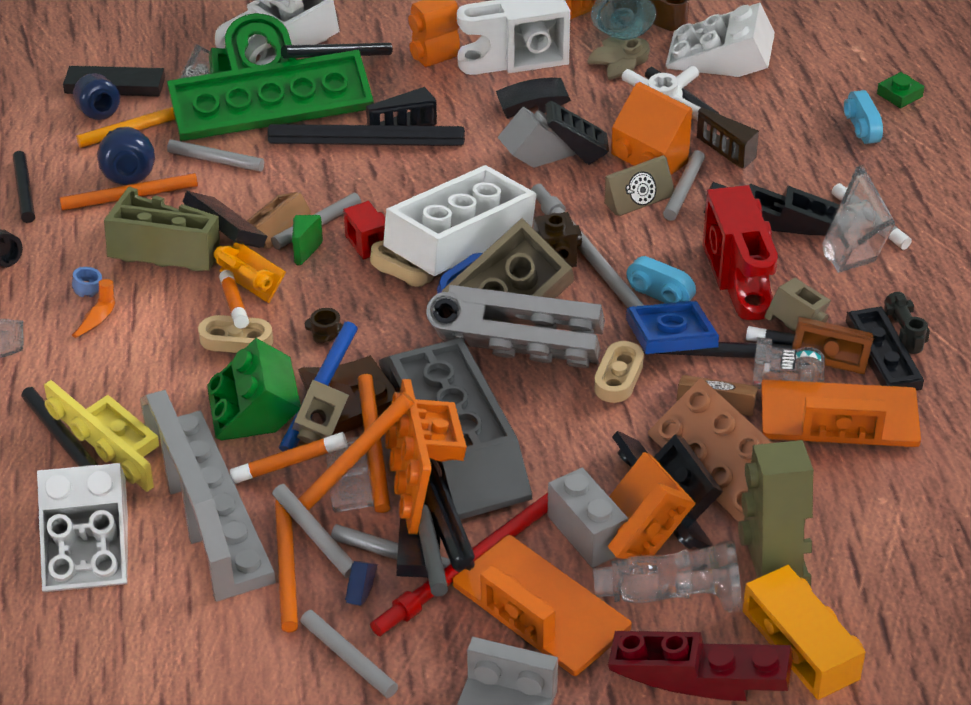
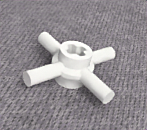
M695 66L688 67L676 77L669 73H657L651 76L649 80L630 69H626L623 72L622 80L635 86L636 83L641 82L691 107L692 118L698 121V110L701 107L684 99L682 91L683 87L699 76V71Z

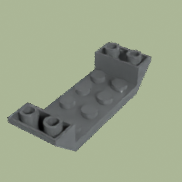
M462 337L379 359V366L394 388H401L402 379H411L415 399L455 402L467 446L464 461L448 460L437 462L442 470L443 480L460 520L532 500V491L518 438Z

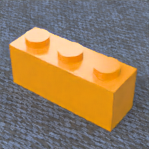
M789 565L746 583L742 612L770 645H791L793 654L791 670L817 700L861 680L866 653L862 643L856 636L848 633L838 621L834 611L817 598L812 592L809 583L804 578H800Z

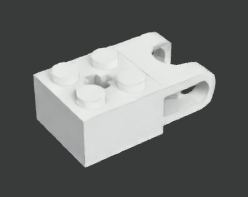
M255 0L247 4L248 11L217 28L215 32V45L217 48H225V34L230 24L239 17L254 13L270 15L281 21L288 30L292 45H316L325 42L329 37L340 32L334 0H302L305 6L293 13H287L276 5L269 7L259 0ZM255 34L249 37L248 47L245 51L247 60L256 65H265L275 59V49L267 43L264 36ZM259 54L261 57H260V59L256 62V57H257V55Z
M492 0L466 4L457 10V24L460 29L468 35H481L476 42L464 45L458 51V67L465 74L476 75L507 70L509 74L569 64L570 9L565 0Z

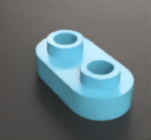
M866 90L850 92L848 99L844 100V113L846 118H850L853 123L856 136L861 138L864 144L880 142L883 137V123L881 115Z
M638 257L627 269V279L634 290L664 303L687 302L696 294V285L687 273L650 257Z

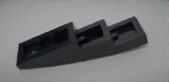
M712 182L709 189L726 188V186ZM749 184L754 198L759 199L761 202L762 217L764 221H769L771 231L823 236H847L850 232L852 209L791 186H787L783 195Z

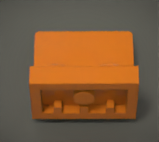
M644 452L609 496L629 519L620 526L617 535L607 547L617 558L646 566L696 504L649 453Z

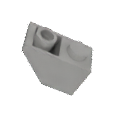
M522 107L498 136V139L514 157L533 168L576 155L547 125V116L539 110L534 114L525 107Z

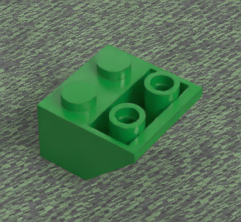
M257 338L245 349L238 351L234 359L220 373H216L207 384L215 438L221 441L275 433L301 407L291 357Z

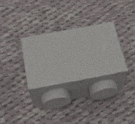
M583 467L548 483V517L586 562L594 568L615 558L616 556L607 546L617 535L620 526L629 519Z

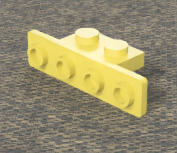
M52 380L44 384L47 398L45 400V407L54 419L64 421L80 441L86 440L91 444L103 461L120 463L126 480L129 483L138 484L146 492L154 488L151 465L144 456L159 447L158 435L109 395H106L85 409Z

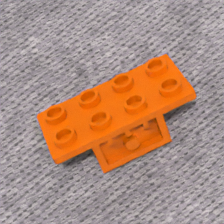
M402 379L400 392H394L392 403L405 392L412 398L415 404L385 433V448L391 449L389 467L390 471L396 473L394 492L396 495H400L399 516L401 519L406 520L408 534L417 535L431 473L430 458L441 462L448 460L464 461L467 446L455 402L415 399L411 379Z
M762 380V433L768 439L904 447L920 446L921 432L917 392L913 387Z
M507 535L476 559L473 569L470 571L464 569L453 577V587L541 653L558 657V665L572 676H578L612 647L615 631L631 630V620L512 535Z

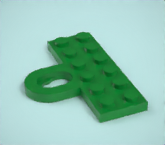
M260 13L239 17L230 24L225 34V51L230 71L167 81L180 141L269 127L271 124H287L364 111L367 105L374 103L360 51L353 50L298 60L296 58L284 59L281 56L282 46L292 44L288 30L281 21L270 15ZM255 34L264 36L267 43L275 49V59L265 65H256L247 60L245 51L248 47L249 37Z

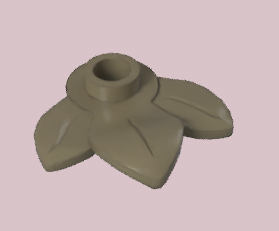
M610 37L602 41V47L593 50L587 62L588 64L608 65V79H615L621 77L626 69L633 71L635 66L645 63L649 57L650 46L648 41L642 38Z

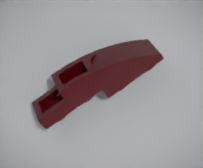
M615 631L608 667L610 671L626 678L670 692L717 700L747 702L748 690H789L793 654L791 645L703 644L701 632Z

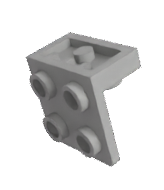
M472 637L467 649L468 678L457 705L553 704L557 693L558 657Z

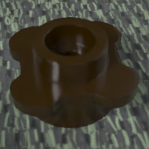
M332 308L317 309L304 323L305 329L313 333V340L317 343H325L335 339L343 326L340 322V314Z

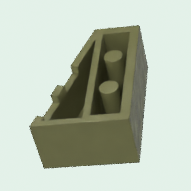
M128 187L104 219L107 257L118 258L125 262L140 261L154 263L161 267H185L192 271H209L216 261L214 251L220 246L219 216L183 204L177 209L165 205L164 198L155 195L150 200L138 196V189Z
M803 440L753 445L751 463L745 464V479L748 492H743L741 497L745 518L744 521H739L738 533L741 545L748 546L757 578L789 565L811 587L812 576L808 573L804 554L812 553L811 538L804 539V526L807 518H813L814 470Z

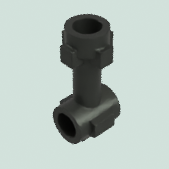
M893 292L889 294L884 301L885 313L887 316L892 315L895 322H899L901 326L899 337L908 353L918 354L922 352L924 343L928 342L930 334L927 322L920 317H912L911 312L914 310V304L912 300H907L904 293Z

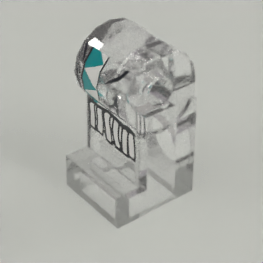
M757 337L753 385L761 389L762 380L824 383L825 356L821 351L812 347H802L797 350L772 347V339Z

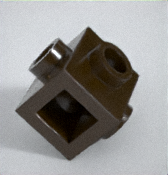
M552 213L534 217L533 229L571 267H577V246L582 245V234L579 225L573 224L569 213Z

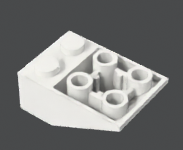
M761 3L750 6L742 5L732 12L723 15L715 14L704 21L695 24H684L677 30H674L666 61L667 69L684 71L690 66H695L699 73L740 77L768 68L775 32Z
M113 463L38 470L42 592L127 584L128 510L126 476L121 464Z

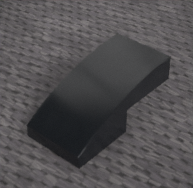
M562 78L532 79L496 91L507 119L515 116L522 107L530 109L537 106L539 111L546 113V104L550 101L560 106L571 101Z

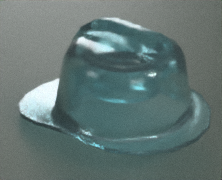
M596 0L591 12L594 26L610 37L622 40L635 39L644 34L652 26L656 17L655 6L649 0Z

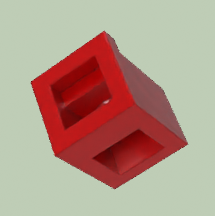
M366 201L343 209L345 237L363 260L370 258L371 247L374 243L384 240L385 230L384 214L377 212L370 201Z

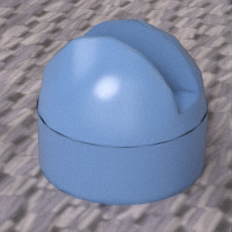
M79 267L73 272L72 289L79 297H84V295L93 297L99 292V281L102 280V274L92 267Z

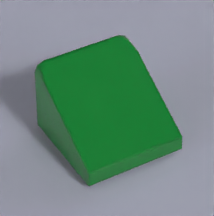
M295 215V218H293L292 242L294 263L302 265L322 244L323 234L320 215Z

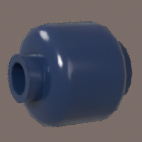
M93 73L81 77L76 82L73 89V100L77 108L87 117L102 120L116 112L120 104V93L117 87L105 76Z

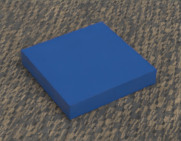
M697 301L626 308V321L645 354L717 348L719 345V335Z

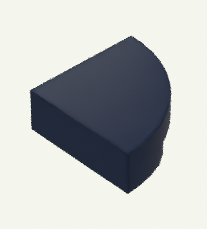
M354 561L352 563L345 598L347 600L346 603L359 606L365 603L371 591L378 564L363 561Z

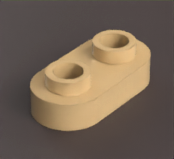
M384 240L372 245L370 262L380 272L388 273L415 287L424 286L434 279L433 275L428 274L423 269L383 246Z
M214 315L204 319L199 324L198 332L200 344L205 349L237 353L241 349H245L255 338L272 346V327L264 319L248 317L249 324L245 328L240 329L234 325L232 316Z
M619 341L607 348L595 374L594 381L595 394L601 400L617 403L631 396L643 368L644 352L639 345L629 341Z

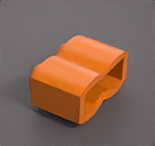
M422 0L413 3L411 6V15L408 17V22L413 33L409 48L412 57L418 60L425 68L452 59L458 55L460 49L459 26L457 24L458 5L454 0Z

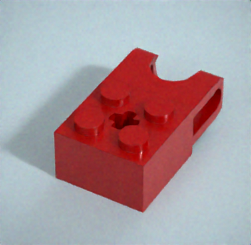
M749 185L708 189L702 245L720 290H728L736 313L741 319H765L764 316L773 300L769 275L776 273L778 253L772 241L769 221H764L762 217L761 202L759 199L754 198ZM748 295H757L760 305H751L745 301V298Z

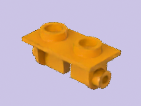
M234 243L232 247L219 246L214 251L216 263L222 266L219 270L220 272L230 270L238 284L265 302L270 303L286 271L244 244Z

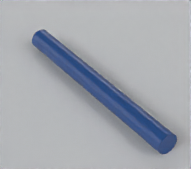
M344 322L314 379L315 381L327 386L330 384L358 330L354 323ZM298 412L279 445V449L282 452L297 447L300 441L297 438L299 432L292 429Z

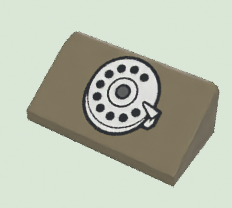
M662 155L605 176L604 203L615 215L621 216L670 198L674 192V186L667 158Z

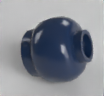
M130 127L116 128L113 131H109L99 144L97 151L98 166L104 176L113 183L121 185L139 183L146 179L153 169L155 162L154 147L148 137L140 131Z

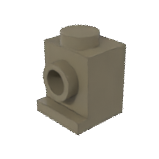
M793 278L778 287L764 317L770 321L777 317L783 321L787 328L795 331L798 317L827 322L829 315L825 312L831 300L797 278Z
M312 380L292 429L299 432L297 438L305 443H310L331 436L349 395ZM320 413L324 416L325 422L321 425L311 421V415Z

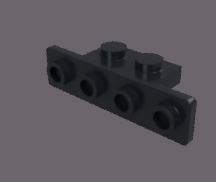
M617 431L612 436L620 448L618 455L630 467L636 463L644 452L648 453L638 440L620 431ZM675 434L654 458L696 504L678 525L674 535L685 547L689 549L696 547L709 553L714 548V545L696 520L723 491L686 440Z

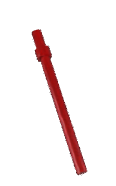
M548 492L472 548L475 554L473 561L507 535L517 536L548 513ZM452 564L444 568L447 586L451 585L453 577L460 573L453 569ZM429 580L413 592L406 591L393 600L392 607L370 623L372 631L380 637L402 620L408 622L422 611V605L434 597L431 593Z

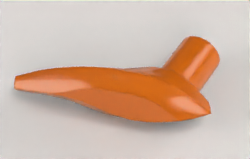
M103 279L99 281V299L85 314L82 324L72 334L73 337L77 338L89 332L110 315L115 306L114 284L112 280Z

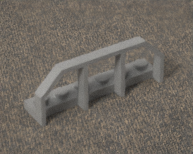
M166 390L141 397L140 403L144 425L158 435V440L160 439L170 495L182 491L190 542L194 544L203 541L208 558L215 601L224 600L276 583L274 569L201 410L177 417Z

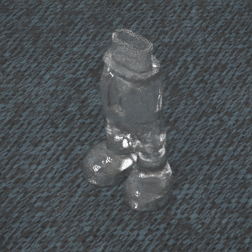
M722 541L711 547L690 552L687 549H683L669 555L633 556L611 561L612 567L593 568L594 590L597 597L614 596V601L620 602L621 595L623 601L647 603L671 598L690 599L691 594L709 593L719 598L725 611L733 613L741 612L740 574L734 541Z

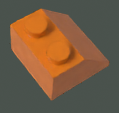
M641 82L636 83L612 126L611 154L633 166L664 155L667 158L670 174H674L685 166L689 160L692 108Z

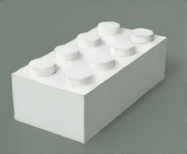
M484 165L387 208L383 246L423 269L428 274L436 276L453 268L472 254L484 253L521 218L532 227L536 193Z

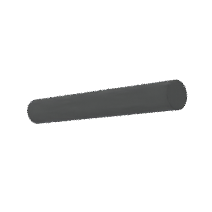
M424 504L418 532L431 593L434 596H443L448 591L431 509L428 505Z

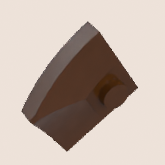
M371 355L356 361L340 364L328 385L349 395L332 435L341 432L346 433L363 425L357 379L360 375L370 374L373 376L378 417L392 404L393 394L397 391ZM302 367L298 369L306 391H308L312 380L315 379L321 367ZM319 413L322 421L325 422L324 416Z

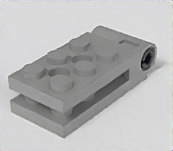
M449 285L448 292L438 293L428 302L426 309L427 318L444 342L462 337L470 347L493 350L492 354L499 357L514 358L515 353L528 354L530 355V360L542 363H551L552 358L565 359L567 360V365L579 368H588L589 363L599 364L601 349L596 334L603 335L605 324L601 304Z

